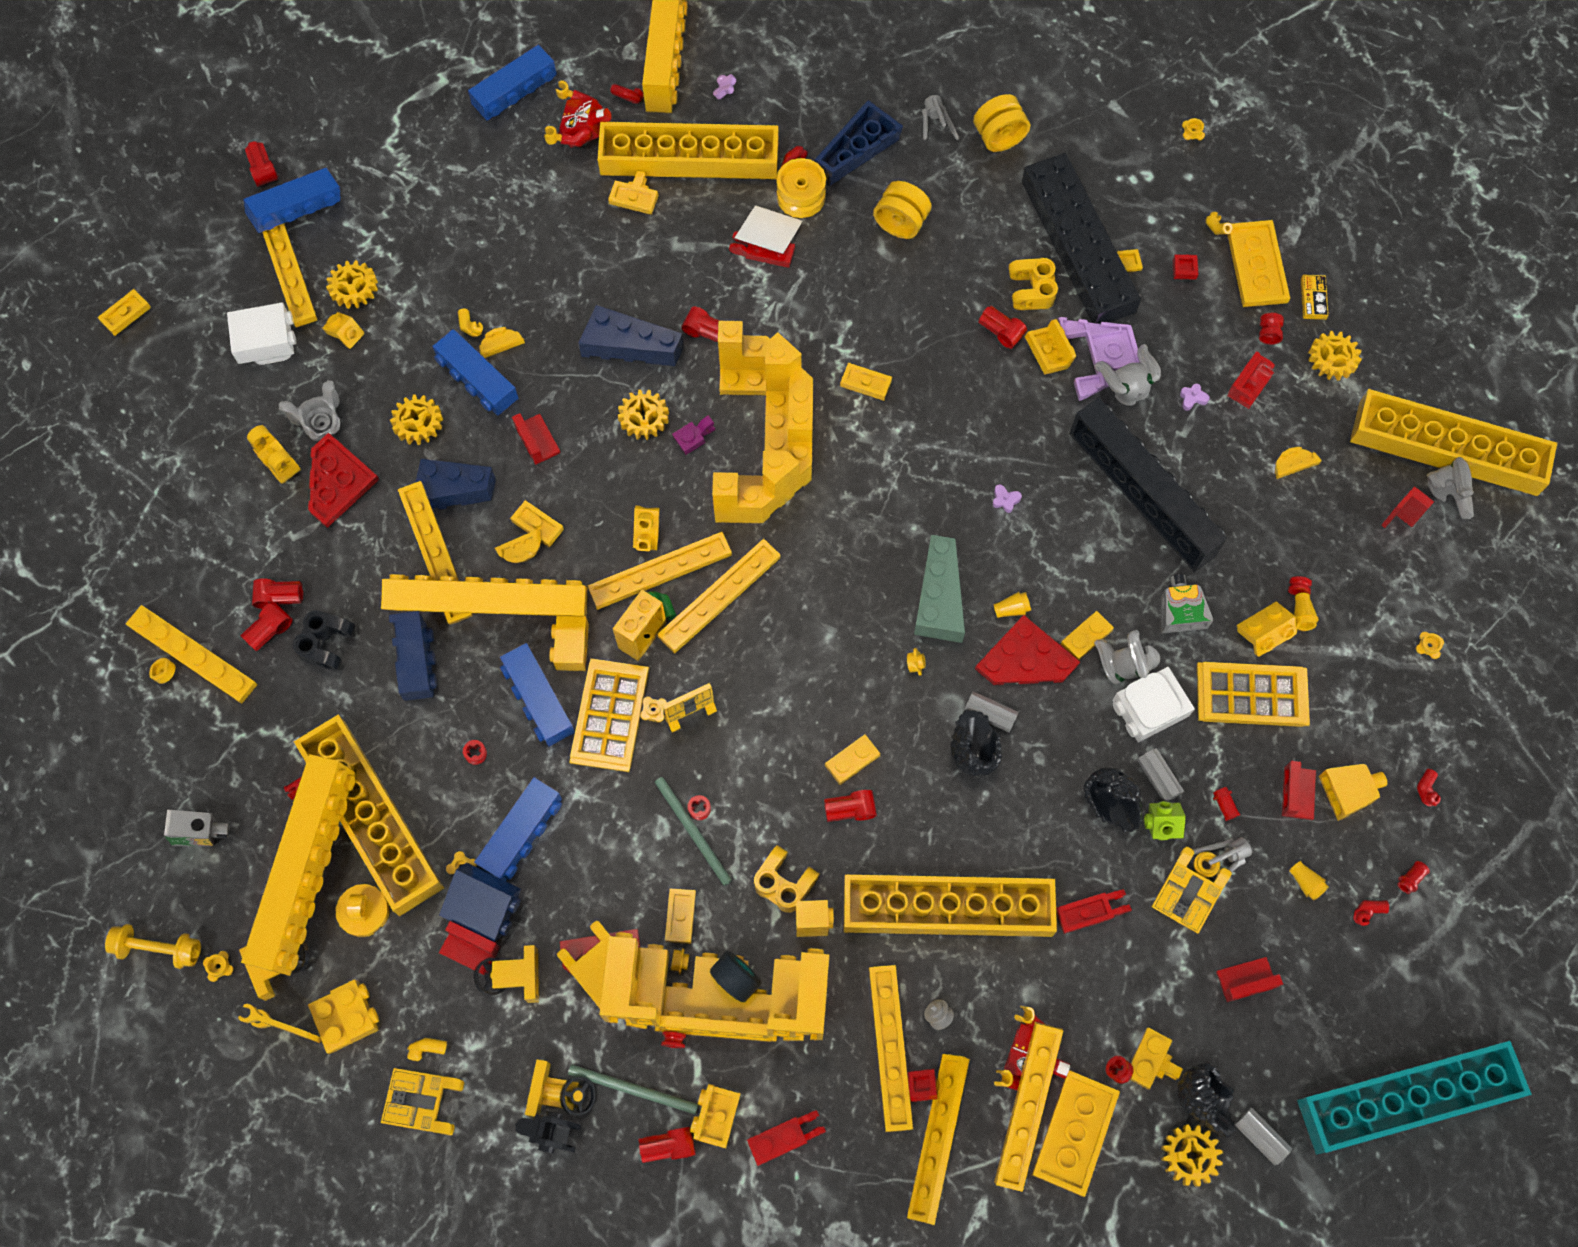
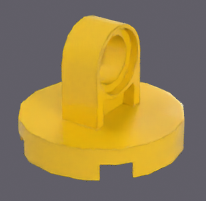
M367 884L355 885L347 889L341 895L336 905V919L340 927L348 934L356 937L373 935L374 932L386 924L389 916V904L383 893L376 887Z

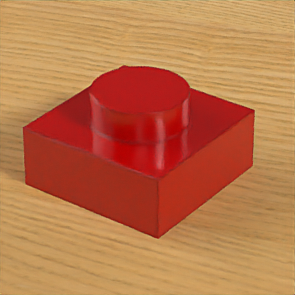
M1174 254V279H1197V255Z
M934 1069L907 1072L911 1102L938 1099Z

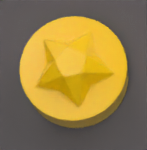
M167 658L156 660L150 668V678L159 684L166 683L175 673V664Z

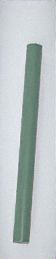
M663 777L658 778L654 783L723 886L730 884L732 879Z
M571 1064L568 1075L585 1077L593 1083L696 1115L699 1105L697 1103Z

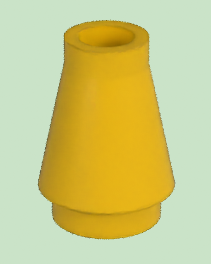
M1017 592L999 603L993 604L997 618L1026 615V612L1031 611L1026 592L1021 594Z
M1299 593L1295 596L1294 615L1296 616V627L1301 631L1314 629L1318 622L1317 614L1308 593Z
M1301 861L1289 870L1305 896L1310 897L1313 901L1329 888L1324 878L1309 869Z

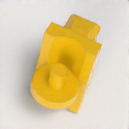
M635 506L633 548H636V550L649 552L650 550L658 549L660 508Z

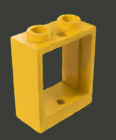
M641 590L613 627L618 649L637 661L640 660L657 637V634L667 623L663 603ZM649 634L650 637L644 638V635Z

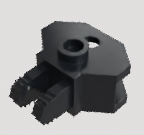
M547 1111L546 1116L536 1114L534 1120L528 1118L518 1119L515 1124V1131L520 1135L530 1137V1143L539 1145L538 1151L554 1154V1150L558 1149L575 1153L576 1147L566 1144L570 1129L580 1130L581 1124L563 1120V1114Z

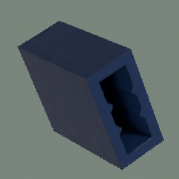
M465 863L456 869L439 916L495 942L501 936H506L511 928L512 922L509 920L512 913L514 914L519 907L521 899L518 896L521 888L471 864Z

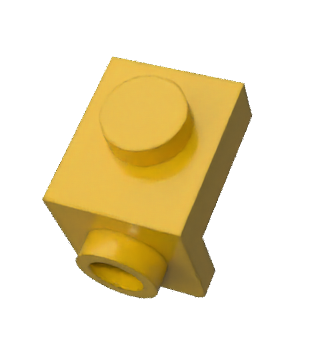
M339 312L330 316L322 328L328 335L340 339L349 349L364 335V331L352 317Z

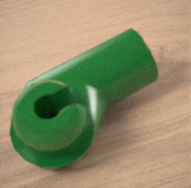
M656 591L647 592L663 603L666 620H671L677 616L668 595Z

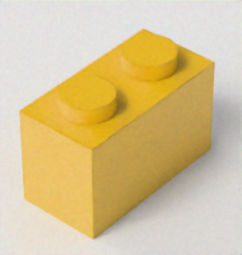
M557 616L556 624H552L551 636L552 639H555L554 647L550 648V662L554 663L556 670L586 671L589 623L586 616Z
M828 900L796 901L797 937L828 936V930L833 928L834 924L833 908H828Z

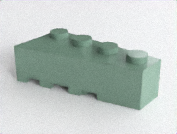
M931 535L914 635L962 643L965 628L956 541L954 538Z

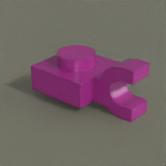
M709 415L703 418L696 427L693 422H690L672 434L673 438L684 454L687 455L705 444L703 436L715 431L714 422Z

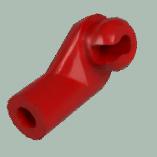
M613 84L610 89L612 95L633 104L640 103L644 97L643 91L639 88L630 90Z
M802 146L794 147L784 155L781 167L790 160L806 159L808 155L807 150L803 149Z
M1426 769L1417 785V791L1422 803L1431 807L1438 805L1441 800L1440 795L1434 792L1432 788L1438 773L1432 769Z
M1386 900L1362 901L1354 911V921L1361 926L1368 925L1374 913L1387 914L1389 912V903Z

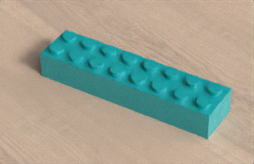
M1511 1041L1299 1099L1297 1102L1317 1155L1532 1094Z

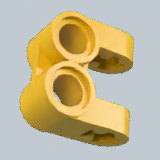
M1047 258L1015 260L1009 264V274L1012 280H1030L1032 289L1019 290L1013 293V308L1017 310H1045L1053 306L1058 286L1055 282V265L1051 260Z
M256 426L248 433L247 440L253 447V451L281 484L301 470L295 460L285 451L265 426Z
M777 845L757 871L754 877V887L759 896L777 905L781 911L791 913L796 911V901H804L818 880L820 873L808 867L797 884L787 881L778 875L777 870L784 862L788 852ZM769 877L774 881V885L771 888H763L760 885L761 880ZM785 892H792L796 899L791 903H786L781 897Z

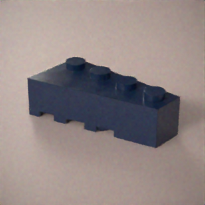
M868 100L814 160L824 170L826 185L830 186L899 141L903 125Z
M598 305L595 306L578 343L581 357L599 356L601 359L607 360L619 358L627 362L639 360L645 361L648 364L676 366L684 348L682 333Z

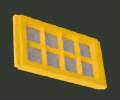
M590 659L570 755V764L630 772L649 667Z
M1217 662L1197 663L1198 721L1298 727L1310 725L1307 668Z

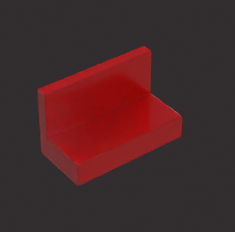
M520 413L512 417L514 426L535 465L561 453L540 414L525 421Z
M1414 486L1381 526L1386 528L1398 516L1409 526L1413 527L1434 501Z
M1290 761L1284 767L1282 816L1313 820L1316 770L1301 768V762Z
M450 921L445 929L449 935L439 953L475 970L478 963L482 960L495 958L500 947L495 942ZM482 965L479 973L485 975L486 969Z
M1267 957L1216 971L1227 1002L1269 991L1283 985L1280 974L1273 976Z

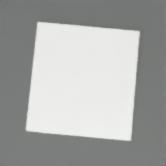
M755 206L735 238L783 254L803 221Z

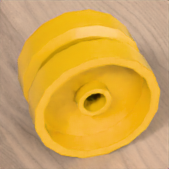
M1011 94L1000 95L986 102L978 109L973 120L978 132L982 135L981 138L987 149L992 152L1004 151L1015 146L1026 137L1031 126L1016 96Z
M803 158L790 160L785 163L777 175V201L779 207L784 213L796 218L811 217L821 210L826 197V176L821 166L810 159Z
M894 181L887 186L883 197L874 208L873 216L880 227L889 234L898 238L910 239L918 234L922 227V222L931 211L932 205L927 195L915 185L904 181Z

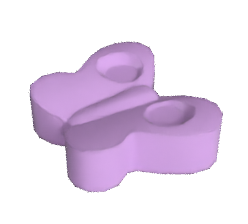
M731 74L727 77L720 75L717 78L719 88L713 92V95L719 100L726 94H731L734 91L733 85L736 83V78Z
M1194 384L1192 388L1184 387L1180 392V396L1184 398L1182 407L1186 411L1190 410L1195 403L1206 405L1210 399L1208 394L1201 391L1199 384Z
M999 484L995 487L993 507H1003L1007 513H1010L1013 506L1020 502L1022 495L1018 491L1009 493L1003 485Z

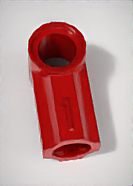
M256 141L248 143L245 151L251 165L250 171L257 187L279 180L273 163L269 160L264 144Z
M993 306L987 307L983 311L978 322L997 335L998 341L1009 349H1012L1027 332V327L1021 320L1017 318L1010 319Z
M691 307L681 329L691 337L698 338L703 336L718 343L720 320L710 317L705 310L699 307Z
M256 579L253 581L252 606L263 609L271 602L277 604H300L304 595L302 583L300 581L275 582L271 579Z
M271 602L261 610L259 619L240 636L257 652L275 634L284 633L291 626L293 619L277 603Z
M860 790L851 793L849 796L824 799L827 822L853 818L854 820L862 821L873 819L877 816L872 790Z
M691 1127L667 1131V1134L639 1139L642 1163L667 1158L675 1160L695 1156L692 1132H690Z

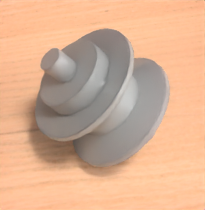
M935 1000L926 1007L924 1017L932 1028L942 1030L951 1024L954 1012L944 1000Z

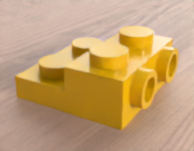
M355 979L331 990V994L308 1004L327 1054H331L379 1031L376 1024L379 1022L377 1012L374 1007L370 1008L367 1002V998L370 997L364 983L360 984Z

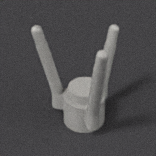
M938 95L929 96L924 102L926 108L922 110L923 140H927L928 117L939 119L943 127L946 126L947 122L955 139L959 140V135L947 113L946 107L943 106L941 97Z
M1243 837L1236 840L1230 838L1224 842L1193 849L1194 855L1201 852L1224 848V853L1210 859L1208 863L1212 865L1227 858L1230 862L1234 861L1227 868L1231 872L1245 864V858L1252 855L1251 847Z

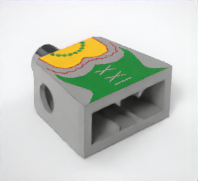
M1183 574L1172 576L1170 578L1172 587L1166 588L1161 596L1162 633L1208 629L1213 622V617L1201 586H1187L1185 575Z
M167 810L164 836L172 846H213L214 838L229 837L230 823L216 822L211 813Z

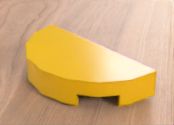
M506 327L494 328L485 334V338L479 346L480 355L486 358L525 342L517 331L506 329Z
M1302 447L1289 448L1282 452L1276 461L1274 470L1276 478L1279 479L1320 464L1322 460L1316 453H1311L1308 450L1302 449Z
M534 530L495 547V550L501 558L509 562H527L536 555L540 548V530Z

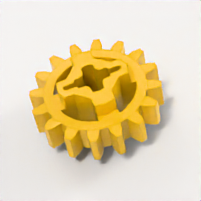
M355 260L353 265L346 261L344 267L338 264L337 271H330L332 277L327 278L329 285L326 287L332 300H336L339 306L345 303L347 309L351 307V304L359 308L360 302L367 305L366 299L374 298L372 292L378 290L376 286L378 281L373 269H368L366 263L360 266L358 260Z
M1330 331L1328 336L1322 333L1319 339L1316 338L1308 352L1311 354L1308 359L1309 362H1315L1312 369H1319V376H1322L1324 373L1327 374V380H1330L1332 376H1335L1337 381H1340L1342 376L1347 379L1351 373L1356 371L1361 362L1359 357L1361 350L1355 349L1358 343H1351L1350 335L1343 338L1342 332H1339L1338 336H1335L1333 331Z
M638 390V395L636 396L632 392L629 393L630 399L623 398L624 406L618 407L620 413L618 414V420L621 422V429H627L628 436L635 433L637 440H639L641 435H644L646 440L649 439V434L657 437V430L664 431V424L669 422L667 416L669 415V410L666 407L665 399L660 400L658 393L652 396L651 390H648L646 394ZM642 410H644V413L646 414L645 420H643V417L641 416Z
M413 395L410 401L405 397L403 405L401 403L396 404L398 411H391L394 418H391L390 422L395 435L398 434L401 441L406 438L409 445H411L413 440H416L417 445H420L423 439L428 443L430 442L429 436L437 437L435 430L442 429L440 424L443 421L441 410L438 405H435L433 399L427 401L425 395L420 400L417 399L416 395Z
M1184 1125L1183 1133L1179 1128H1175L1173 1130L1175 1137L1171 1135L1166 1136V1140L1170 1144L1161 1147L1162 1150L1167 1152V1156L1162 1157L1161 1160L1169 1162V1166L1165 1171L1175 1172L1174 1181L1183 1178L1184 1186H1189L1191 1180L1195 1187L1201 1186V1179L1206 1184L1210 1183L1209 1174L1218 1176L1219 1173L1215 1166L1223 1164L1222 1161L1217 1159V1155L1223 1153L1222 1150H1216L1214 1147L1219 1142L1218 1139L1210 1140L1211 1132L1207 1130L1201 1133L1199 1125L1195 1126L1193 1131H1191L1189 1125ZM1183 1139L1181 1141L1182 1147L1178 1152H1175L1176 1145ZM1197 1139L1205 1144V1149L1197 1143ZM1187 1153H1196L1197 1158L1193 1160L1188 1159ZM1206 1159H1209L1208 1165L1203 1171L1202 1164ZM1177 1163H1181L1186 1167L1187 1173L1180 1169Z

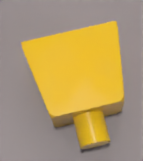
M1366 764L1329 768L1319 775L1338 821L1375 802L1380 798L1378 789L1387 786L1385 774L1378 772L1371 775Z

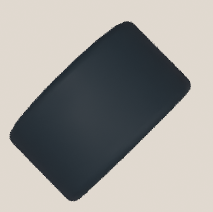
M726 951L710 969V974L728 994L740 1002H746L761 985V980L744 961L729 951Z

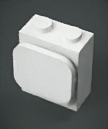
M283 302L227 312L231 353L238 364L254 361L257 364L264 365L285 361L294 354L293 345L296 344V337L294 331H291L290 326L294 324L291 311H287Z
M1169 667L1157 673L1148 674L1146 678H1141L1129 684L1127 688L1117 692L1113 698L1115 712L1119 716L1122 715L1127 723L1126 729L1129 735L1135 737L1138 743L1189 717L1194 711L1193 705Z

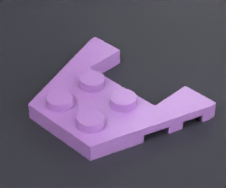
M1065 317L1058 318V322L1064 329L1067 339L1086 337L1093 365L1103 361L1116 371L1129 363H1139L1137 356L1138 347L1131 325L1108 322L1096 324L1088 323L1087 320L1083 319L1070 321ZM1095 370L1096 375L1075 378L1074 385L1079 401L1109 387L1102 373Z

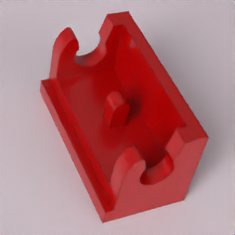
M1256 351L1233 383L1227 396L1249 409L1273 376L1274 372L1271 369L1275 367L1274 363Z

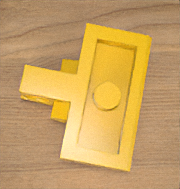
M637 171L633 182L629 181L628 184L619 181L614 182L609 196V204L652 215L658 198V191L648 189V186L645 185L647 181L646 173Z
M1149 1027L1146 1028L1130 1062L1134 1068L1133 1076L1130 1080L1146 1089H1150L1155 1077L1162 1079L1165 1074L1174 1080L1179 1079L1183 1069L1170 1062L1172 1056L1166 1054L1172 1040Z

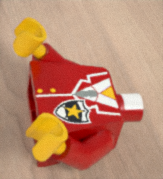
M559 81V87L564 90L556 89L557 96L560 99L568 97L571 99L566 102L558 134L555 127L547 126L545 128L546 134L544 135L545 141L550 145L560 141V144L569 145L571 148L581 147L586 142L599 137L600 122H609L611 120V113L609 109L603 108L597 99L575 89L571 91L565 81Z
M1020 1005V1008L1024 1010V1016L1015 1015L1014 1017L1015 1020L1023 1022L1025 1025L1021 1023L1018 1026L1004 1070H996V1073H1000L1002 1076L1001 1082H994L995 1086L1008 1087L1018 1091L1035 1022L1045 1024L1035 1016L1032 1008ZM1056 1058L1053 1074L1065 1079L1070 1063Z

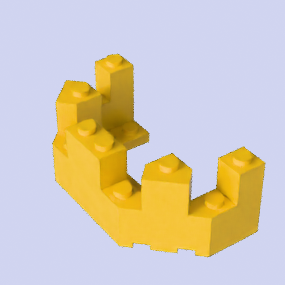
M719 321L720 395H766L763 476L713 472L712 496L715 522L764 523L777 508H781L802 486L805 487L811 481L813 378L801 368V353L781 334L776 333L771 339L768 336L743 335L742 321Z
M616 933V937L609 936L599 1014L605 1022L618 1023V1019H624L626 1026L647 1029V1026L651 1025L655 1026V1031L662 1033L663 1031H671L686 1035L767 1042L777 1041V1036L783 1037L784 1041H803L804 1035H810V1040H823L829 954H824V950L807 949V953H801V961H796V957L790 955H781L780 959H774L772 994L767 995L766 990L757 989L746 1002H740L728 994L710 974L711 967L719 960L717 954L702 953V957L696 956L693 988H688L686 983L678 982L673 983L672 987L666 986L669 952L663 949V945L648 944L647 948H638L637 939L632 938L633 935L629 933ZM736 955L749 966V961L744 960L743 956Z

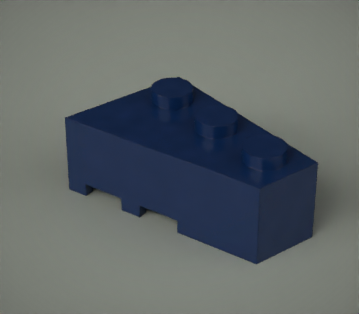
M421 459L416 482L421 481L423 483L432 509L439 508L440 510L446 509V506L458 504L463 506L492 501L496 478L491 467Z
M419 611L389 615V621L395 627V638H392V644L396 646L397 662H395L400 696L404 701L434 697L433 689L437 688V679L435 673L432 674V665H435V654L433 650H430V642L434 641L432 627L427 626Z

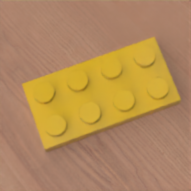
M1273 220L1231 224L1232 232L1227 234L1242 306L1251 307L1288 303L1290 295Z
M1069 1070L1062 1085L1032 1176L1085 1197L1120 1091Z

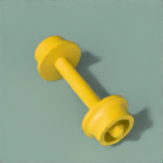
M125 924L122 927L113 926L109 930L105 941V950L121 960L127 957L131 948L173 955L174 967L181 969L184 966H195L199 959L201 943L200 940L193 939L186 933H183L178 938L176 945L134 938L132 925Z

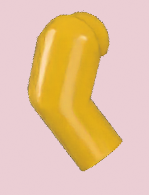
M1211 212L1207 216L1206 225L1215 235L1230 234L1232 232V225L1230 223L1219 222L1221 215L1217 216L1218 212Z
M460 309L458 311L460 330L472 337L480 336L483 325L480 322L476 324V321H470L468 309Z
M423 1038L411 1043L407 1049L409 1050L407 1058L413 1061H420L422 1059V1052L444 1055L447 1041Z

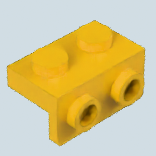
M1057 319L1051 320L1047 327L1028 331L1025 335V339L1044 375L1068 369L1076 358L1075 350L1070 345L1064 329L1060 326Z
M1276 601L1239 623L1237 630L1238 633L1253 644L1255 655L1260 657L1297 634L1296 616Z
M708 1084L707 1090L702 1089L698 1105L702 1106L700 1116H694L690 1132L695 1133L693 1139L726 1149L741 1094L718 1088L711 1084Z

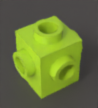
M1166 801L1149 803V812L1144 816L1145 828L1149 829L1153 839L1184 838L1186 816L1180 803Z

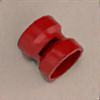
M1267 313L1261 316L1260 342L1273 345L1283 340L1281 328L1284 325V317L1281 314Z

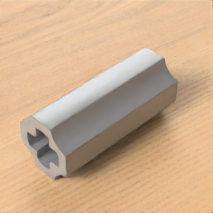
M974 691L965 707L967 711L975 710L976 712H982L983 716L987 715L989 724L1010 733L1019 713Z
M1157 748L1148 751L1137 759L1162 801L1169 802L1184 792Z
M1252 1107L1248 1108L1234 1123L1274 1165L1281 1163L1292 1150Z

